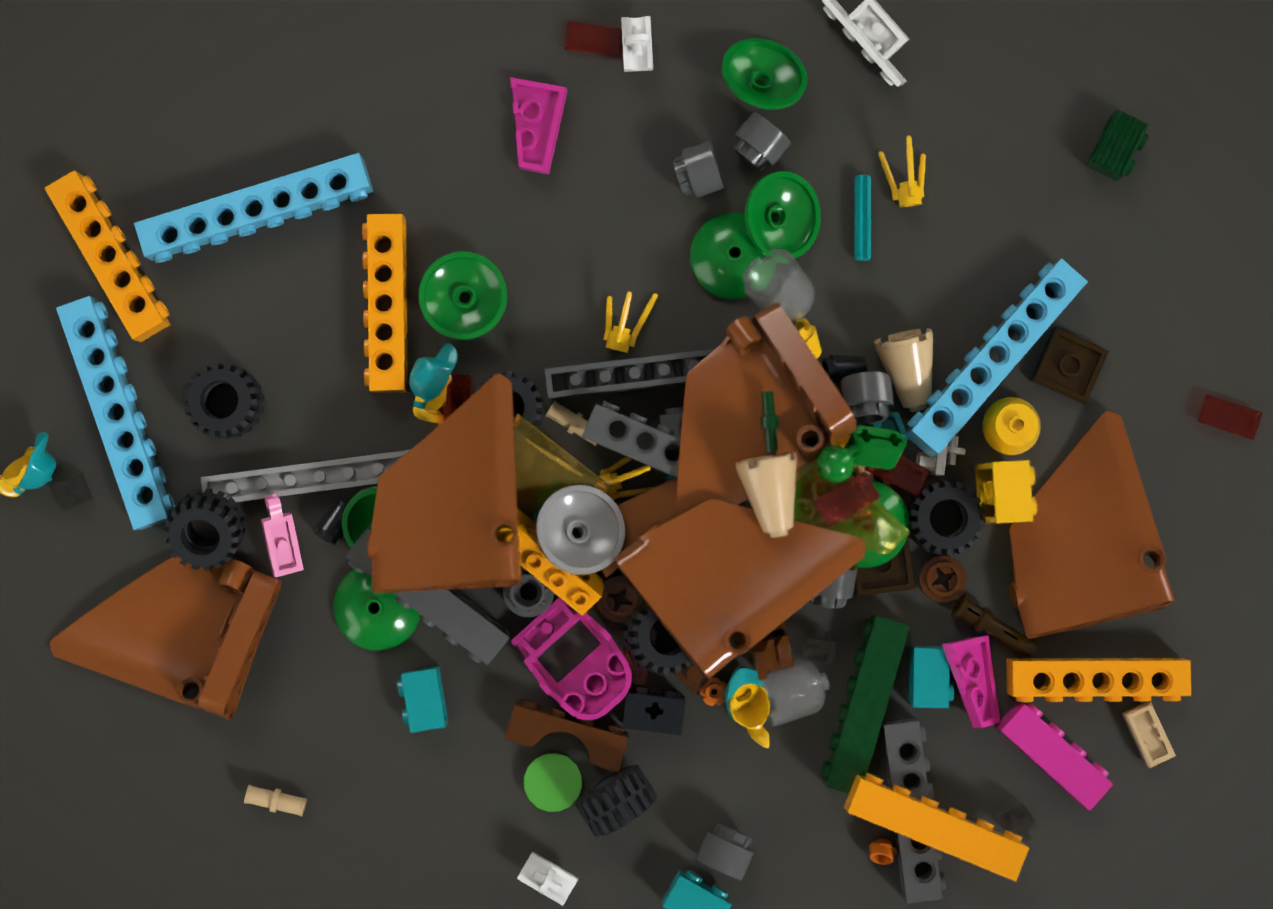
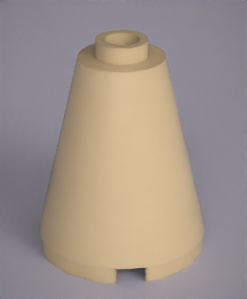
M927 328L925 334H921V329L888 335L889 341L884 343L881 342V338L875 340V350L886 373L891 376L892 385L902 406L909 408L910 412L926 409V401L932 395V329Z
M785 452L780 457L777 455L773 456V454L735 463L736 470L763 533H769L770 538L788 535V529L793 528L796 452Z

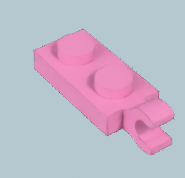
M276 493L264 496L269 517L261 519L273 576L279 577L304 570L292 514L290 512L282 513L280 498L276 496Z

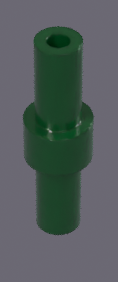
M773 391L761 392L763 416H760L761 429H764L766 453L778 452L776 428L779 427L778 415H775Z

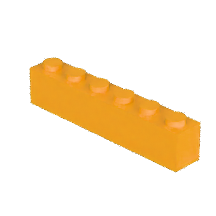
M867 773L865 777L856 775L844 805L848 813L1015 882L1017 881L1029 847L1021 842L1022 836L1009 830H1005L1004 834L993 830L995 825L979 818L976 823L965 819L967 814L953 807H950L949 811L938 807L939 802L922 795L921 800L910 796L911 791L897 784H894L892 789L883 785L884 780L873 774Z

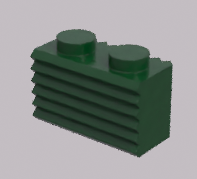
M1117 109L1109 116L1096 146L1086 163V167L1114 181L1120 180L1124 175L1128 177L1136 164V161L1132 159L1136 150L1141 151L1148 140L1149 135L1145 132L1149 124Z

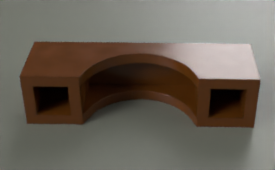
M523 699L522 703H515L505 740L534 747L547 734L567 732L576 736L584 743L589 754L590 764L619 772L629 734L624 733L625 728L610 723L607 724V727L596 725L595 719L581 720L568 717L567 711L551 707L550 711L539 708V703Z

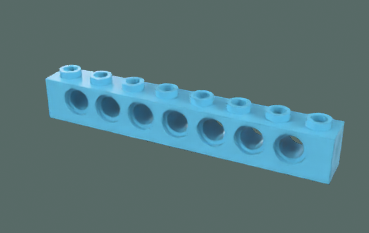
M356 153L135 222L134 226L144 257L152 261L155 260V263H161L171 260L173 258L172 255L176 253L191 254L200 250V246L211 243V245L226 243L228 237L237 234L240 237L256 233V228L266 225L267 228L284 224L285 219L291 217L303 219L311 216V211L323 208L324 211L335 209L340 206L339 202L350 199L351 202L366 199L368 197L367 194L374 191L364 159L360 153ZM337 178H346V185L343 189H333V183ZM311 186L318 187L317 195L312 199H306V190ZM283 195H289V204L286 207L279 208L277 205L278 199ZM260 203L262 205L261 213L254 217L250 216V208L254 204ZM228 212H233V221L229 225H223V216ZM199 221H205V230L200 234H195V225ZM176 229L178 233L176 240L168 243L166 239L167 234L171 230Z
M1062 258L1054 264L1048 262L1038 272L1037 275L1040 277L1035 285L1030 283L1019 294L1022 300L1018 305L1011 304L1000 316L1004 321L998 327L993 325L982 337L985 340L984 344L979 349L975 346L964 357L963 360L967 362L961 370L958 368L954 369L945 379L948 385L941 392L937 389L926 401L929 407L923 414L918 411L907 423L910 429L904 435L930 458L938 455L1088 282ZM1045 286L1053 290L1054 298L1046 295ZM1027 307L1034 310L1036 314L1035 320L1027 315ZM1008 328L1013 329L1017 333V341L1012 340L1008 336ZM990 349L998 353L999 362L991 360L989 356ZM971 371H975L980 375V384L972 381L970 377ZM952 392H956L961 396V406L956 405L952 401ZM933 414H939L943 418L944 424L942 428L937 427L933 423Z
M91 296L59 306L56 310L133 530H143L165 522L174 509L175 502L172 496L166 493L163 484L166 483L164 471L160 466L157 467L154 458L156 448L152 440L147 439L144 430L147 427L145 417L141 411L138 412L134 402L137 400L136 391L132 384L127 382L125 373L128 372L126 363L121 356H118L115 347L118 345L117 337L114 331L108 328L105 319L108 318L107 309L102 301L99 302V299ZM93 323L95 331L92 336L87 337L85 335V328L88 324ZM102 350L105 357L103 362L97 365L94 358L96 353ZM108 378H112L114 388L107 393L104 389V383ZM121 405L124 409V415L121 419L116 420L114 409ZM130 432L133 435L134 441L127 448L123 443V438ZM137 460H140L143 463V471L137 476L133 471V465ZM147 487L153 492V498L149 503H146L142 497L143 491Z

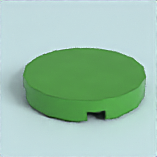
M546 752L535 758L529 764L524 776V790L528 799L537 808L547 812H559L570 807L578 799L582 789V773L578 765L571 757L560 752Z

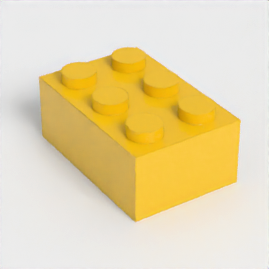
M1029 460L974 465L976 496L981 500L979 503L980 508L985 510V514H982V520H985V523L1033 521V515L1037 514V501L1035 497H1032L1031 485L1035 483V471L1033 466H1030Z

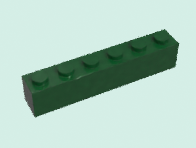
M874 614L871 615L870 620L866 619L862 629V636L865 637L862 648L858 647L856 650L853 664L857 665L854 676H849L845 687V692L849 693L846 704L840 705L837 714V721H840L838 732L832 733L828 748L832 750L829 761H824L820 773V778H824L823 784L827 788L849 794L856 775L865 777L868 773L910 626Z

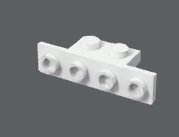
M822 0L825 4L823 9L826 14L834 21L838 19L844 26L842 31L852 42L857 41L863 47L861 51L863 56L871 64L876 62L883 70L880 73L883 79L891 86L893 84L897 87L904 85L907 82L906 79L888 59L909 38L877 1L864 0L849 15L836 0Z

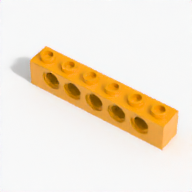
M74 170L44 187L131 338L135 341L143 342L170 326L171 324L167 319L170 313L161 300L157 301L152 292L155 290L153 283L148 276H142L138 266L141 265L139 259L132 250L128 251L123 243L126 240L125 235L117 225L113 226L109 216L112 214L105 202L97 199L94 193L97 188L88 175L84 176ZM86 199V207L78 212V202ZM96 224H100V233L97 236L92 237V227ZM114 248L116 252L115 258L107 262L105 258L106 253ZM129 273L130 283L126 287H121V277ZM143 298L145 307L141 312L137 313L135 311V303Z
M367 214V223L362 224L363 240H367V252H363V268L368 269V281L363 282L364 299H368V310H364L363 322L364 327L368 328L369 338L364 339V355L369 357V368L364 370L365 386H369V391L373 393L409 392L406 218L403 214ZM381 240H391V247L387 252H378L377 246ZM383 268H390L392 272L391 278L386 282H380L378 280L379 271ZM383 297H390L392 299V305L387 311H380L378 308V302ZM383 326H391L392 336L388 340H380L378 336L379 330ZM384 355H391L393 359L392 366L387 370H381L379 367L380 358Z
M517 508L521 566L583 616L602 597L605 581L596 573L587 575L571 574L558 569L550 563L538 545L536 523ZM502 528L498 531L496 539L500 542H508L513 537V532L509 528Z
M1006 658L1007 694L1016 697L1018 702H1034V697H1045V701L1063 702V697H1074V701L1091 702L1095 696H1104V701L1120 702L1122 701V696H1133V701L1141 702L1152 701V696H1162L1163 701H1181V696H1191V660L1184 658ZM1101 672L1103 683L1095 688L1092 682L1093 677ZM1130 672L1133 677L1130 686L1124 687L1122 678L1126 673ZM1159 672L1162 681L1159 686L1154 687L1152 685V677ZM1038 673H1043L1045 682L1041 687L1036 688L1033 684V679ZM1072 673L1074 675V683L1070 687L1065 688L1063 678L1066 674Z

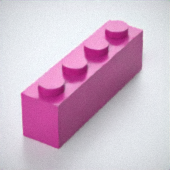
M1017 701L995 728L1081 806L1090 811L1114 785L1106 778L1109 773L1097 762L1091 765L1084 758L1087 753L1075 742L1069 745L1062 738L1065 733L1052 722L1047 725L1040 718L1043 713L1032 703L1029 702L1025 705Z

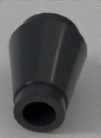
M829 355L828 358L822 360V368L831 381L837 383L846 376L867 372V362L864 356Z
M337 500L316 525L318 529L315 535L333 545H336L338 540H342V515L347 504Z

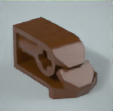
M785 631L766 635L749 649L752 666L757 672L758 680L768 679V671L794 664L789 635Z

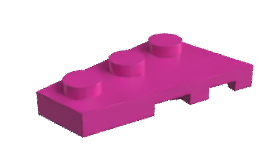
M510 77L514 100L513 112L516 121L517 132L515 133L519 168L549 175L568 90L562 86Z
M978 635L942 644L972 727L984 728L1001 723L989 635Z

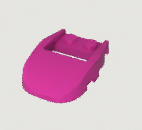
M560 597L511 640L512 644L520 649L525 657L524 663L538 680L543 691L560 703L564 710L578 719L594 720L604 716L626 696L630 689L632 673L629 663L615 644L612 636L587 613L583 616L580 615ZM581 620L601 644L561 681L557 682L537 658Z

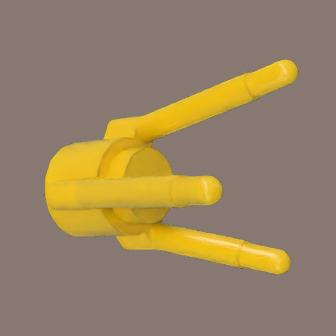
M910 135L906 137L908 181L899 183V189L896 186L884 153L882 151L878 153L892 191V201L899 200V207L921 205L922 198H924L923 187L926 155L924 153L920 155L918 181H915L912 137Z
M628 291L626 293L619 325H614L613 330L612 297H607L606 327L603 340H607L606 348L628 353L629 346H635L637 336L658 297L657 293H653L631 336L629 335L630 329L625 328L632 292Z
M625 456L612 466L601 470L599 476L593 477L597 489L606 493L612 500L637 496L655 487L618 491L622 489L621 482L649 471L651 466L646 465L618 476L617 472H613L632 460V458Z

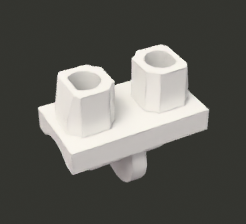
M650 16L639 18L621 17L624 72L653 70Z
M944 422L935 423V425L940 428H942ZM954 436L949 442V446L947 444L938 455L932 458L924 452H918L915 467L924 471H930L929 475H944L946 458L947 465L955 466L956 456L965 455L966 449L958 448L959 437Z
M533 851L517 877L521 882L562 906L578 881V877Z

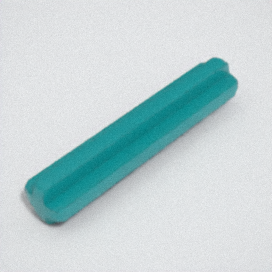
M857 175L855 177L854 259L856 261H869L871 258V177L869 175Z

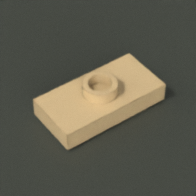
M1145 702L1121 713L1146 767H1154L1176 756L1151 702Z

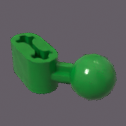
M858 426L857 430L852 432L846 446L831 445L825 447L820 452L816 463L817 471L823 479L831 483H840L851 476L855 465L885 470L893 469L907 445L906 438L894 430Z

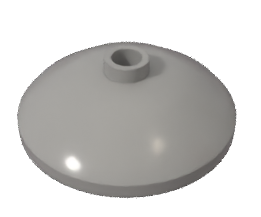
M573 485L558 490L545 501L536 520V538L542 553L555 567L567 573L587 575L604 569L620 553L625 539V523L619 507L606 493L591 486ZM572 529H578L581 532V537H573Z

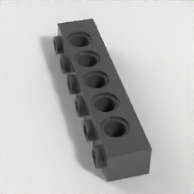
M715 349L546 368L545 378L548 399L558 400L686 385L688 372Z
M603 401L602 406L595 404L582 435L583 438L678 478L679 458L670 461L664 456V449L669 444H676L680 447V439L673 436L674 430L658 424L657 429L645 425L647 422L646 418L632 412L629 417L619 414L620 407ZM616 420H620L626 425L625 434L619 438L613 437L609 433V425ZM642 432H648L653 436V445L648 449H641L637 446V436ZM748 500L741 505L748 507L750 501Z
M915 717L882 721L880 729L888 787L893 789L894 784L909 789L911 791L910 796L921 800L923 795L934 800L933 786L931 783H927L926 772L930 771V761L928 754L923 753L922 742H926L924 724L920 725L919 720ZM905 743L912 744L913 751L911 755L900 757V747ZM915 773L917 776L915 784L910 787L904 786L903 779L905 775ZM894 832L895 844L898 850L897 859L902 897L906 903L943 899L942 890L946 889V882L943 871L939 872L938 860H942V851L923 843L912 845L911 838ZM920 862H927V871L924 874H915L916 865Z

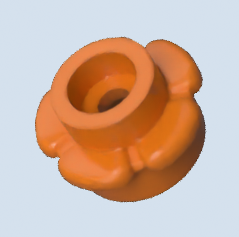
M712 677L700 689L703 702L709 706L723 704L725 702L724 689L727 685L726 682L720 681L718 677ZM713 689L717 690L715 695L711 693Z
M877 839L869 845L870 859L877 864H892L894 856L898 854L897 848L893 847L892 842L887 839Z

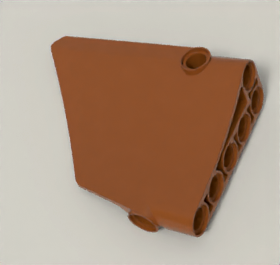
M777 301L750 319L748 317H741L731 323L726 329L727 336L724 341L692 368L686 376L675 517L707 499H717L739 506L748 501L749 498L736 470V462L771 454L780 457L785 452H796V470L816 459L825 447L833 445L857 430L856 419L851 409ZM773 391L775 415H778L779 427L776 428L778 452L766 453L764 429H761L760 416H763L761 392ZM808 437H815L819 440L818 444L814 447H806L803 445V442Z
M496 374L490 378L435 430L380 475L371 533H368V555L372 566V592L395 593L491 588L522 584L517 520L512 383L503 375ZM509 528L512 530L513 537L508 542L498 541L496 535L500 529Z
M1106 411L1034 496L1037 501V514L1033 515V521L1014 522L1010 525L1009 536L1014 573L1013 582L1009 583V595L1013 606L1019 609L1027 639L1163 609L1175 602L1165 569L1166 555L1122 417L1111 411ZM1143 556H1149L1153 560V568L1148 567L1144 563Z
M707 499L665 523L660 524L656 522L637 537L638 540L613 558V560L692 664L708 679L738 654L747 652L864 558L865 542L858 537L798 521L793 522V528L788 529V535L770 538L769 533H763L753 509L717 499ZM739 631L742 635V641L738 646L731 647L729 637L732 633Z
M178 556L176 558L171 557L98 604L50 641L52 655L56 658L230 720L239 704L256 650L280 592L282 580L255 571L251 566L234 559L224 563L222 567L216 569L213 565L211 570L204 571L203 566H200L198 570L191 569V564L187 563L184 566L179 563L181 558ZM198 685L200 689L198 696L194 699H187V690L191 686Z

